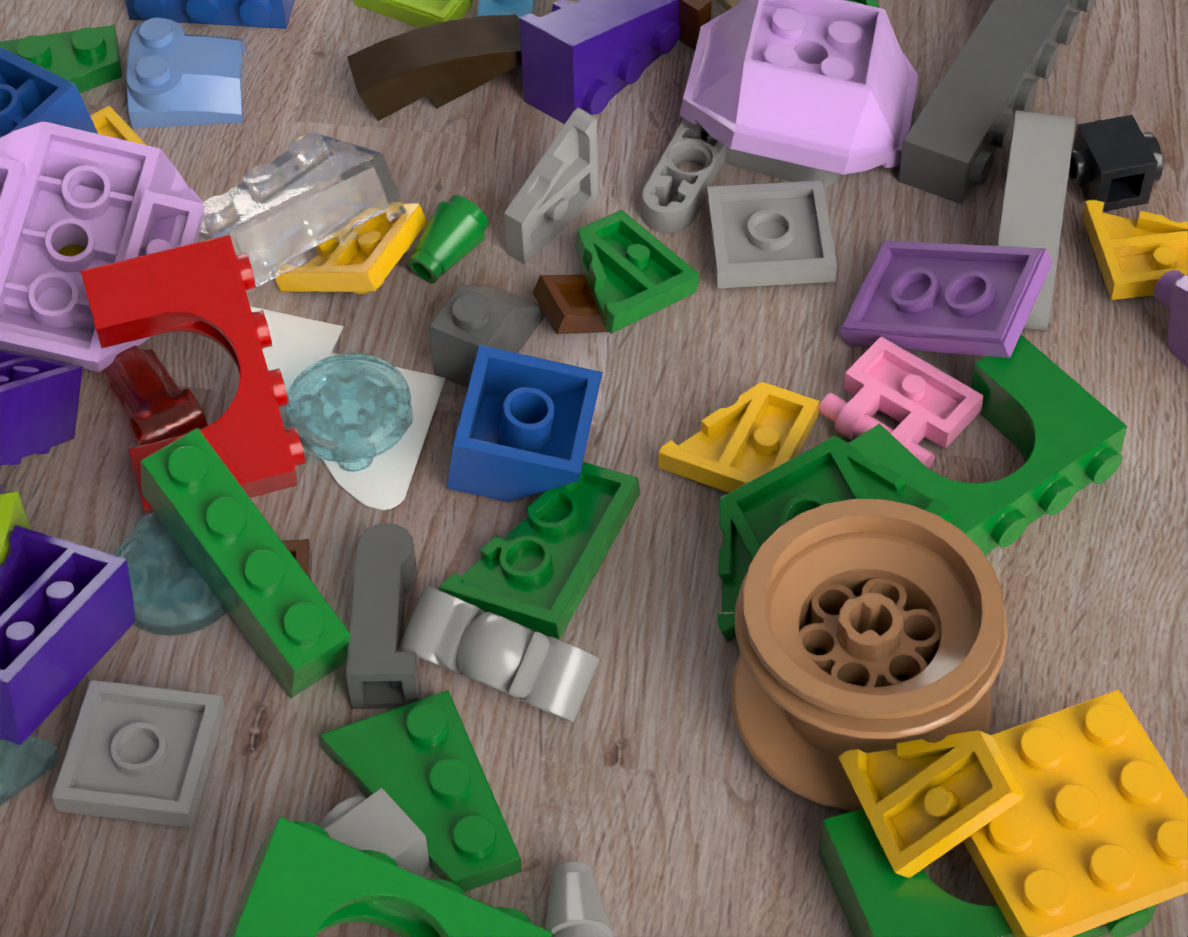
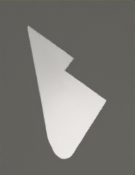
M250 306L252 313L264 311L269 327L272 347L262 349L268 371L280 368L289 401L287 406L336 482L367 507L388 510L399 505L406 497L446 378L332 353L333 348L344 326Z

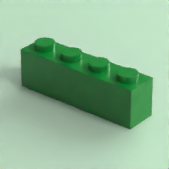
M198 428L141 461L142 495L290 698H293L346 663L348 643L351 640L350 632Z

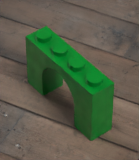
M1020 335L1010 358L985 356L975 362L971 388L984 395L980 414L1016 446L1025 461V464L1013 474L1000 480L986 483H966L948 479L927 468L880 423L848 443L860 450L863 458L872 463H881L901 475L904 482L931 499L936 496L944 501L953 518L950 524L960 529L985 555L998 545L1004 548L1014 543L1024 533L1029 524L1047 513L1052 516L1063 510L1072 500L1074 494L1090 483L1100 484L1109 479L1122 462V455L1120 453L1127 425L1023 335Z
M863 808L823 820L819 856L854 937H1015L999 906L977 905L960 900L939 888L926 875L923 869L911 878L895 873ZM1157 904L1072 937H1098L1108 933L1111 937L1129 936L1144 928L1152 920Z
M279 817L260 845L225 937H316L319 933L332 926L348 922L377 924L396 932L402 937H551L552 932L532 924L529 917L518 910L508 907L494 908L468 897L459 886L450 881L437 878L426 879L398 867L394 859L382 852L358 850L330 838L327 831L316 824L307 821H290Z

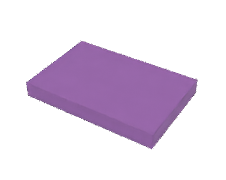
M883 241L839 332L846 345L871 347L882 336L904 350L1010 358L1053 262L1046 248Z

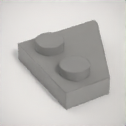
M577 108L571 114L504 212L506 251L508 255L521 263H527L599 198L596 117L580 108Z

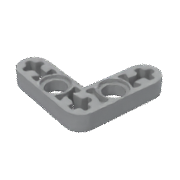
M683 119L643 189L642 216L647 226L657 232L669 234L686 229L692 223L707 196V186L713 185L724 163L790 182L823 180L824 187L835 183L841 174L729 149L709 134L707 142L702 140V132L707 133V131L699 123L693 125L686 119ZM692 160L701 163L704 167L697 172H683L677 169L676 165L682 161ZM672 190L678 192V202L672 201L668 205L672 198Z

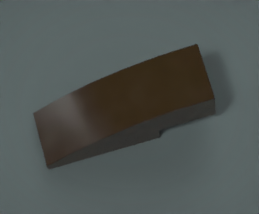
M517 14L450 20L399 34L347 57L358 95L378 121L425 96H428L435 107L439 108L522 64L519 17Z

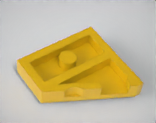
M1097 200L1085 201L1082 219L1111 300L1153 296L1157 282L1170 270L1176 269L1184 275H1188V221L1175 222L1163 215L1141 210L1137 221L1103 213L1105 202Z
M420 203L373 204L350 218L344 226L329 232L314 242L318 256L303 266H293L284 262L276 267L272 274L280 292H353L354 294L375 292L384 283L385 278L403 254L409 250L413 241L427 224Z
M761 381L741 394L737 402L732 406L720 408L701 420V431L678 446L672 440L664 444L658 453V468L730 493L799 455L818 418L820 401Z
M980 730L950 734L941 741L933 743L923 739L896 743L897 749L866 753L859 749L849 750L838 757L894 872L911 878L1025 798L993 736Z

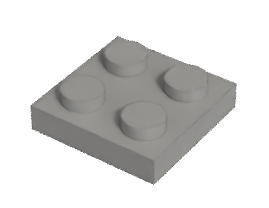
M823 180L707 186V210L717 289L836 282L837 263Z
M90 680L52 794L56 810L58 812L193 828L226 712L223 696Z

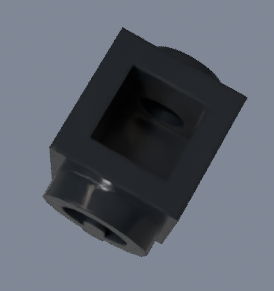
M1133 115L1078 124L1073 150L1071 151L1068 175L1073 184H1079L1087 201L1097 200L1105 202L1103 212L1148 204L1153 182L1160 180L1163 170L1161 148L1155 135L1151 132L1142 133Z

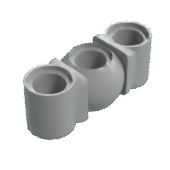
M428 586L424 587L398 647L406 652H416V656L463 675L509 696L511 695L525 703L573 723L600 662L599 658L579 648L545 636L540 632H534L525 626L494 613L484 612L475 605Z

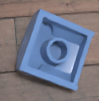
M151 18L138 25L132 31L129 39L126 74L128 113L132 129L243 123L242 82L244 53L247 52L246 40L221 36L185 35L184 29L180 24L164 18Z

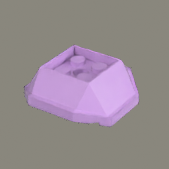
M741 0L733 8L701 26L683 96L680 116L693 125L699 123L711 137L729 149L843 175L868 171L880 165H883L885 168L900 166L903 140L910 130L919 75L900 49L885 9L846 0Z
M44 121L15 130L0 138V349L83 366V369L101 372L151 338L147 337L101 348L81 271L197 243L205 215L204 203L195 191L189 188L179 171L160 148ZM67 245H80L85 248L82 253L76 256L69 257L58 253L60 249Z

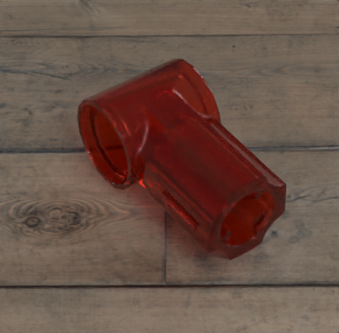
M134 345L117 354L112 364L105 369L108 384L128 413L132 430L140 446L185 435L196 428L201 430L208 426L205 415L195 396L188 388L182 390L178 388L153 349L144 350Z

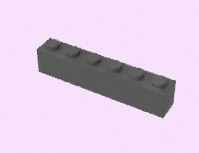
M994 0L904 138L898 182L959 204L963 203L974 184L982 186L991 170L994 151L996 148L1005 149L1010 141L1015 110L1029 111L1036 95L1039 78H1049L1057 61L1060 44L1067 46L1070 44L1078 26L1080 12L1088 13L1095 0Z

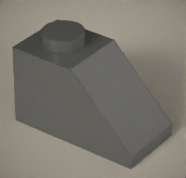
M460 285L429 326L434 374L468 388L479 345L519 353L546 315L538 303L496 286Z

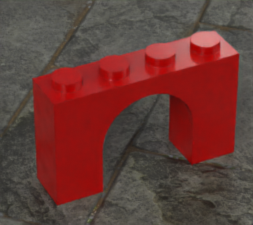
M226 235L82 270L81 275L101 348L163 333L181 331L205 336L219 344L230 355L240 375L238 390L226 412L214 423L201 429L200 432L249 498L297 486L295 466L306 463L297 428L285 429L279 407L289 405L288 396L280 368L268 371L262 349L272 347V340L264 311L252 313L246 291L256 289L247 252L236 255L231 236ZM184 435L128 449L148 525L161 522V520L142 495L141 461Z

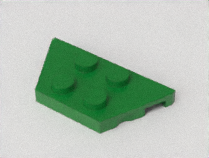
M837 436L829 438L720 497L719 527L723 532V545L719 550L718 575L722 580V613H718L717 625L727 642L736 638L735 605L741 583L748 572L749 566L761 545L780 526L797 515L827 503L851 499H883L918 507L936 514L950 523L953 521L948 506L936 496L931 499L904 482L901 475L885 465L872 463L863 458L860 450Z

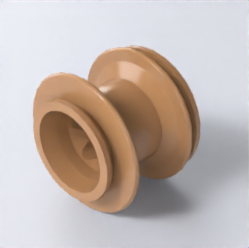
M851 499L827 503L805 511L780 526L761 545L751 562L748 572L741 583L735 605V635L741 654L736 663L731 690L732 712L738 733L751 756L777 782L793 793L818 804L848 811H855L863 807L838 758L844 752L859 749L863 752L871 753L897 749L896 743L918 739L933 743L941 741L950 734L975 730L988 734L992 715L990 687L1003 664L1008 629L1001 587L993 567L981 549L960 529L938 515L909 504L883 499ZM903 674L911 677V679L902 682L893 676ZM846 682H855V683L860 684V685H862V686L853 685V684H848V683H846Z

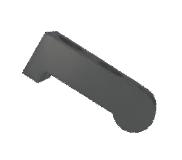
M378 524L365 530L359 537L356 545L349 630L351 640L348 643L346 679L352 709L398 708L420 700V679L416 652H402L398 648L404 631L405 593L415 584L418 575L411 534L407 529L396 524Z

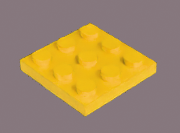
M1119 689L991 735L1022 789L1025 798L963 840V843L1015 937H1072L1188 892V799Z

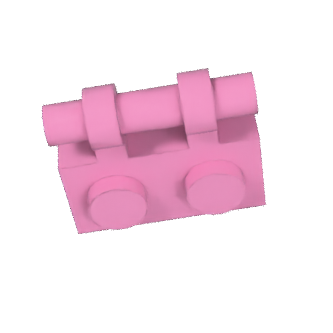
M881 336L845 372L843 389L855 396L849 402H846L833 393H828L820 403L819 414L835 423V431L851 441L880 423L920 462L930 469L934 462L935 454L918 445L920 441L925 437L946 449L981 412L984 395ZM880 410L900 422V424L893 430L872 416Z

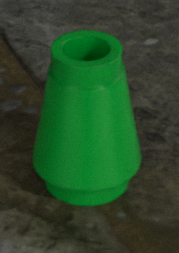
M453 195L448 202H439L413 250V254L407 260L410 269L421 279L429 283H435L440 276L444 275L485 240L484 231L488 227L489 222L483 211L472 201L459 195Z

